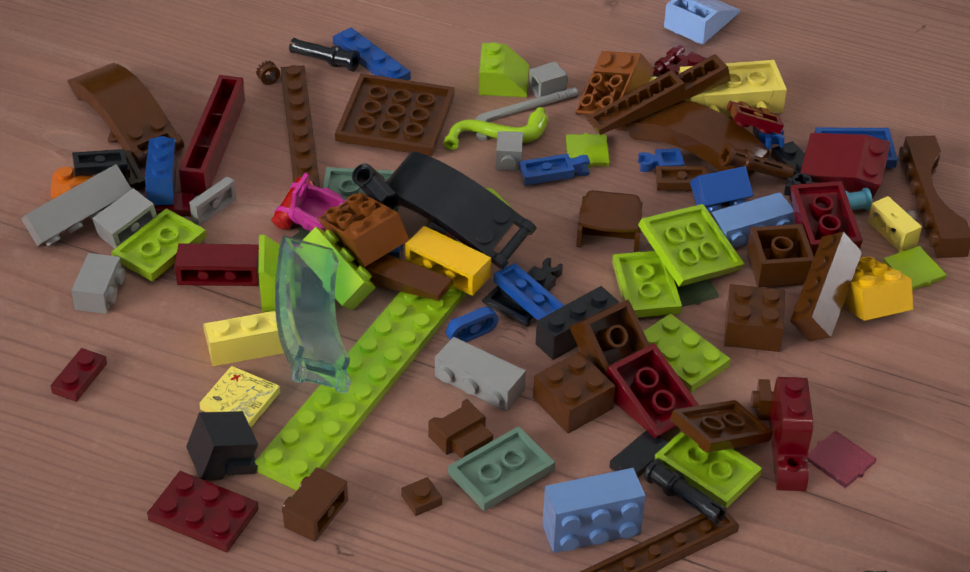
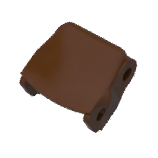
M588 191L586 196L582 198L576 247H581L582 236L585 234L634 239V252H638L641 230L638 224L642 219L643 202H640V198L634 194Z

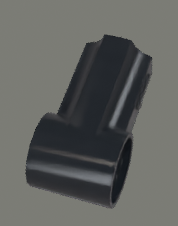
M363 163L354 169L352 180L367 196L392 210L398 205L399 195L373 167Z

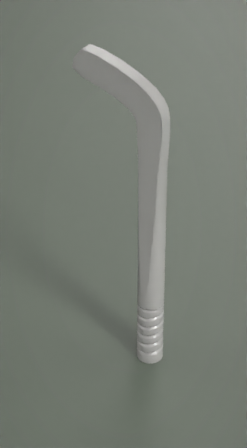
M576 87L485 112L478 115L476 120L490 122L566 100L567 98H573L578 96V90ZM476 132L478 140H487L488 136Z

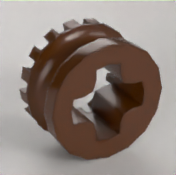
M266 60L265 63L262 62V65H258L259 68L257 67L256 75L263 84L271 85L277 82L280 77V70L274 62Z

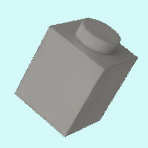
M556 62L530 69L529 89L537 98L566 90V83L568 82L567 73Z
M498 131L496 170L520 171L519 161H522L523 132Z

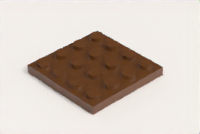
M360 73L336 129L335 141L408 153L415 151L432 156L453 101L455 87Z

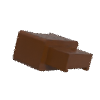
M468 399L462 401L461 408L443 418L434 417L428 422V437L446 455L454 451L460 458H463L493 441V434L486 428V417Z

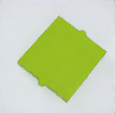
M566 134V151L570 158L587 155L590 164L587 165L588 168H591V166H609L606 134Z
M920 246L906 251L900 250L897 254L883 258V263L912 279V290L923 286L930 287L932 283L946 279L947 276Z

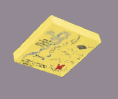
M231 366L199 403L200 410L205 412L243 411L252 428L280 394V386Z

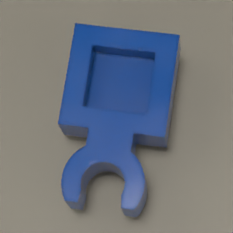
M753 127L754 136L764 143L768 149H771L772 144H778L781 148L784 147L785 136L783 129L781 134L774 132L772 134H765L759 131L757 127Z
M680 148L655 149V154L648 152L638 153V163H641L640 172H650L656 166H684Z

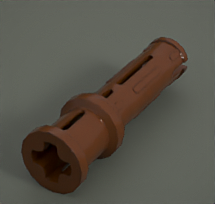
M725 144L721 149L719 156L721 166L728 167L730 165L737 168L746 166L747 171H756L784 179L785 181H787L788 177L793 178L794 166L756 156L749 149L739 150L731 144Z

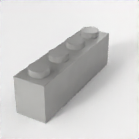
M117 164L27 213L21 220L37 246L44 242L49 246L60 240L59 234L68 229L69 233H72L83 227V220L91 217V219L104 208L130 191L131 187Z

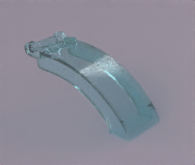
M284 235L281 240L277 262L275 310L280 342L292 369L291 379L294 382L303 383L307 381L335 388L336 392L347 393L351 385V379L346 370L350 363V357L339 334L335 311V282L339 260L331 248Z

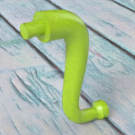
M538 107L535 112L530 114L528 123L523 127L504 126L474 119L462 120L452 126L443 144L447 149L455 150L459 144L458 136L464 131L477 132L496 139L498 131L523 132L522 144L530 143L542 136L549 119L545 114L546 110L543 107Z

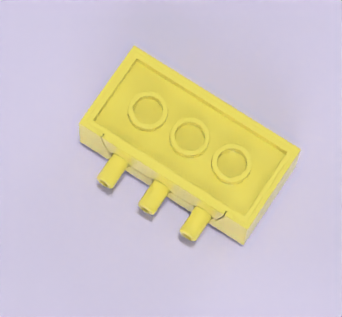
M775 60L725 63L728 66L731 81L686 99L687 101L709 107L727 117H732L730 111L727 110L729 101L737 103L742 101L757 109L763 107L771 113H783L787 89ZM692 66L680 67L679 74Z

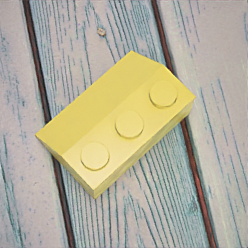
M289 308L203 323L212 366L296 351L294 326Z

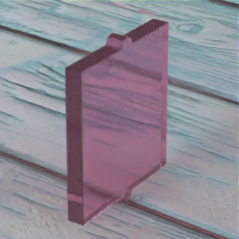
M834 431L824 441H818L817 446L808 453L809 463L844 488H847L858 477L862 478L864 472L876 463L875 457L837 431Z

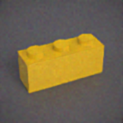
M423 226L405 243V261L452 278V286L473 296L491 277V257L426 226Z

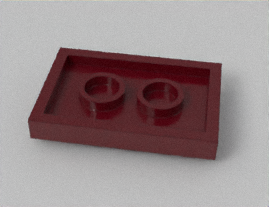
M179 471L149 509L147 515L148 520L227 553L259 510L258 501Z

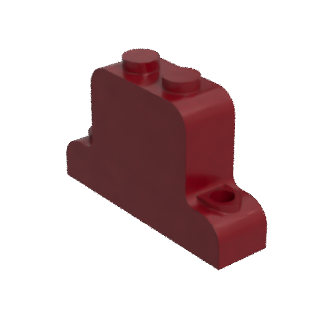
M777 377L774 391H771L772 406L769 416V428L773 431L771 446L776 490L806 491L809 477L808 452L813 433V414L808 378Z

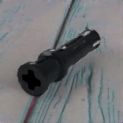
M292 38L291 40L295 45L289 44V51L291 53L327 61L332 67L342 66L351 72L357 69L360 62V53L356 50L350 52L342 50L340 46L330 48L297 38Z
M657 458L653 460L646 468L644 480L649 484L655 483L661 487L663 493L667 496H676L715 524H718L719 520L722 521L725 518L727 508L724 505H721L695 486L689 484L680 471L674 472L665 465L662 459Z

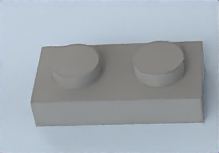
M227 176L190 201L192 222L200 226L236 201L235 181Z

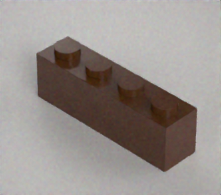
M844 232L821 238L790 320L809 341L830 338L832 336L862 254L861 250Z

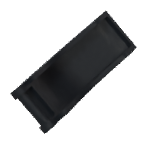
M412 151L386 181L399 195L397 206H403L418 213L447 231L464 245L491 257V262L500 269H504L509 263L507 260L528 235H532L537 229L530 220L522 217L501 199L468 176L435 158L419 152ZM514 224L520 229L501 252L496 253L493 250L494 247Z

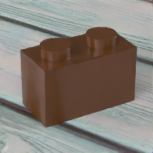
M316 467L309 477L303 478L295 494L285 500L282 506L284 527L316 542L347 503V481Z

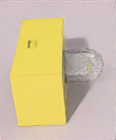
M889 196L872 203L868 223L898 251H906L918 245L922 226L917 223L919 216L916 211H904Z

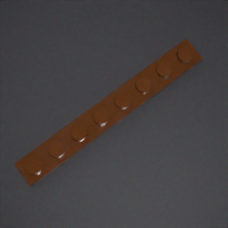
M305 65L281 67L293 183L298 177H303L304 173L309 174V180L320 188Z

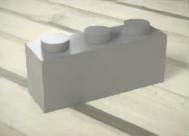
M455 337L435 356L436 378L505 411H508L525 390L526 370Z

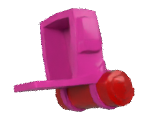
M304 173L303 177H298L292 183L285 199L274 211L275 214L271 221L277 228L282 230H289L292 224L296 223L302 225L304 229L310 232L315 226L326 231L317 218L325 214L327 209L339 206L346 200L342 199V195L329 188L321 189L315 186L309 180V174Z

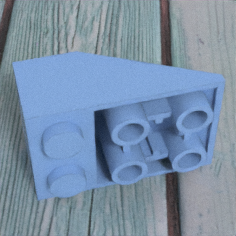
M671 0L666 4L664 28L703 45L738 15L740 9L719 0Z

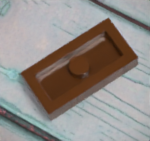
M656 166L657 190L692 191L690 181L697 176L707 174V167Z

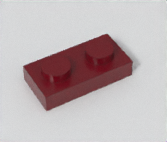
M81 348L50 385L52 393L77 402L107 365L106 356Z

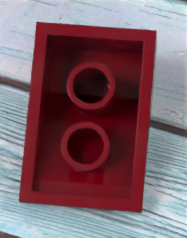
M810 133L800 173L808 174L812 181L816 183L842 181L845 191L850 193L862 191L863 188H869L873 199L882 182L891 142L868 135Z
M842 181L791 185L790 190L795 224H803L814 257L822 237L844 232L859 249L861 248L863 239Z
M655 343L608 366L604 374L615 385V403L655 439L678 427L670 420L673 410L699 406Z

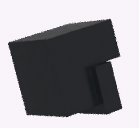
M243 411L199 412L186 448L200 479L220 480L224 478L226 472L228 475L255 474L258 469L254 456L258 442Z

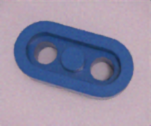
M491 307L478 308L468 314L452 319L446 329V336L450 340L455 337L467 343L490 333L497 326L499 317Z

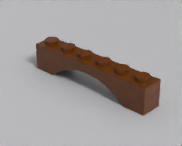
M906 136L904 145L899 150V158L901 162H904L905 176L911 182V193L916 197L917 211L922 214L923 228L929 234V246L933 247L936 258L968 257L970 250V228L967 220L951 210L941 200L933 186L931 177L937 170L941 154L936 137Z

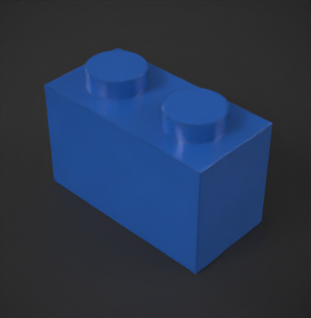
M746 166L700 175L690 181L696 205L703 204L709 213L722 209L724 205L730 204V206L744 203L753 196Z

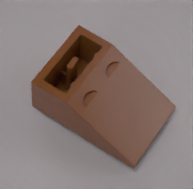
M602 51L575 113L591 115L649 83L654 68L641 53Z
M362 192L349 196L347 201L339 206L327 209L325 214L317 218L326 230H331L339 238L337 243L354 255V261L364 267L409 241L399 213Z

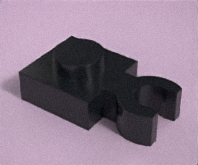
M546 258L542 263L541 269L533 266L527 274L549 292L556 285V278L562 275L563 264L560 263L557 267L552 268L551 258Z

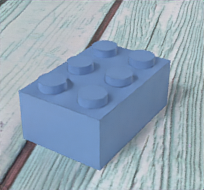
M634 468L545 486L542 525L553 553L571 551L593 544L600 545L607 541L621 538L627 539L641 534L645 493Z

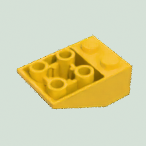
M861 257L844 303L853 315L863 321L913 310L912 279L900 271L890 268L887 264L875 260L874 257Z

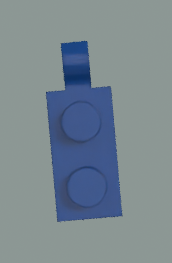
M569 154L519 161V170L525 185L574 178L575 173L579 176L589 175L590 171L587 165L590 164L587 155L570 158Z

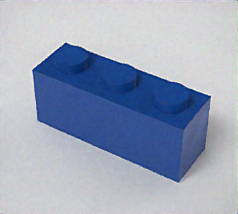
M164 136L149 138L145 185L146 197L154 205H174L177 168L175 138Z

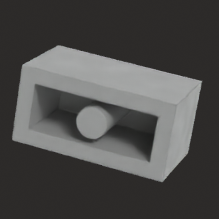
M132 188L92 219L98 236L115 249L155 218L157 214L154 204Z
M88 253L71 290L75 310L108 313L111 303L114 304L116 301L119 284L122 285L125 280V269L121 267L120 257Z

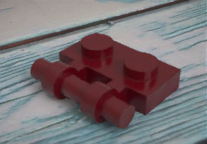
M678 45L677 47H672L666 53V57H662L655 62L653 74L658 76L660 73L665 74L672 70L678 75L680 67L694 66L707 58L693 52L685 56L683 55L685 48L682 45Z
M742 101L738 103L728 102L727 110L730 111L737 125L748 128L749 125L757 127L759 131L765 134H772V132L781 134L784 124L777 114L771 113L763 107L759 109L751 107L748 103Z

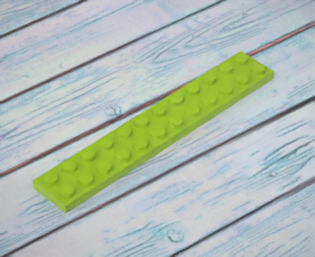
M451 286L442 299L436 301L400 291L255 460L256 465H258L256 472L297 491L303 478L309 477L316 467L324 470L461 303L467 293Z

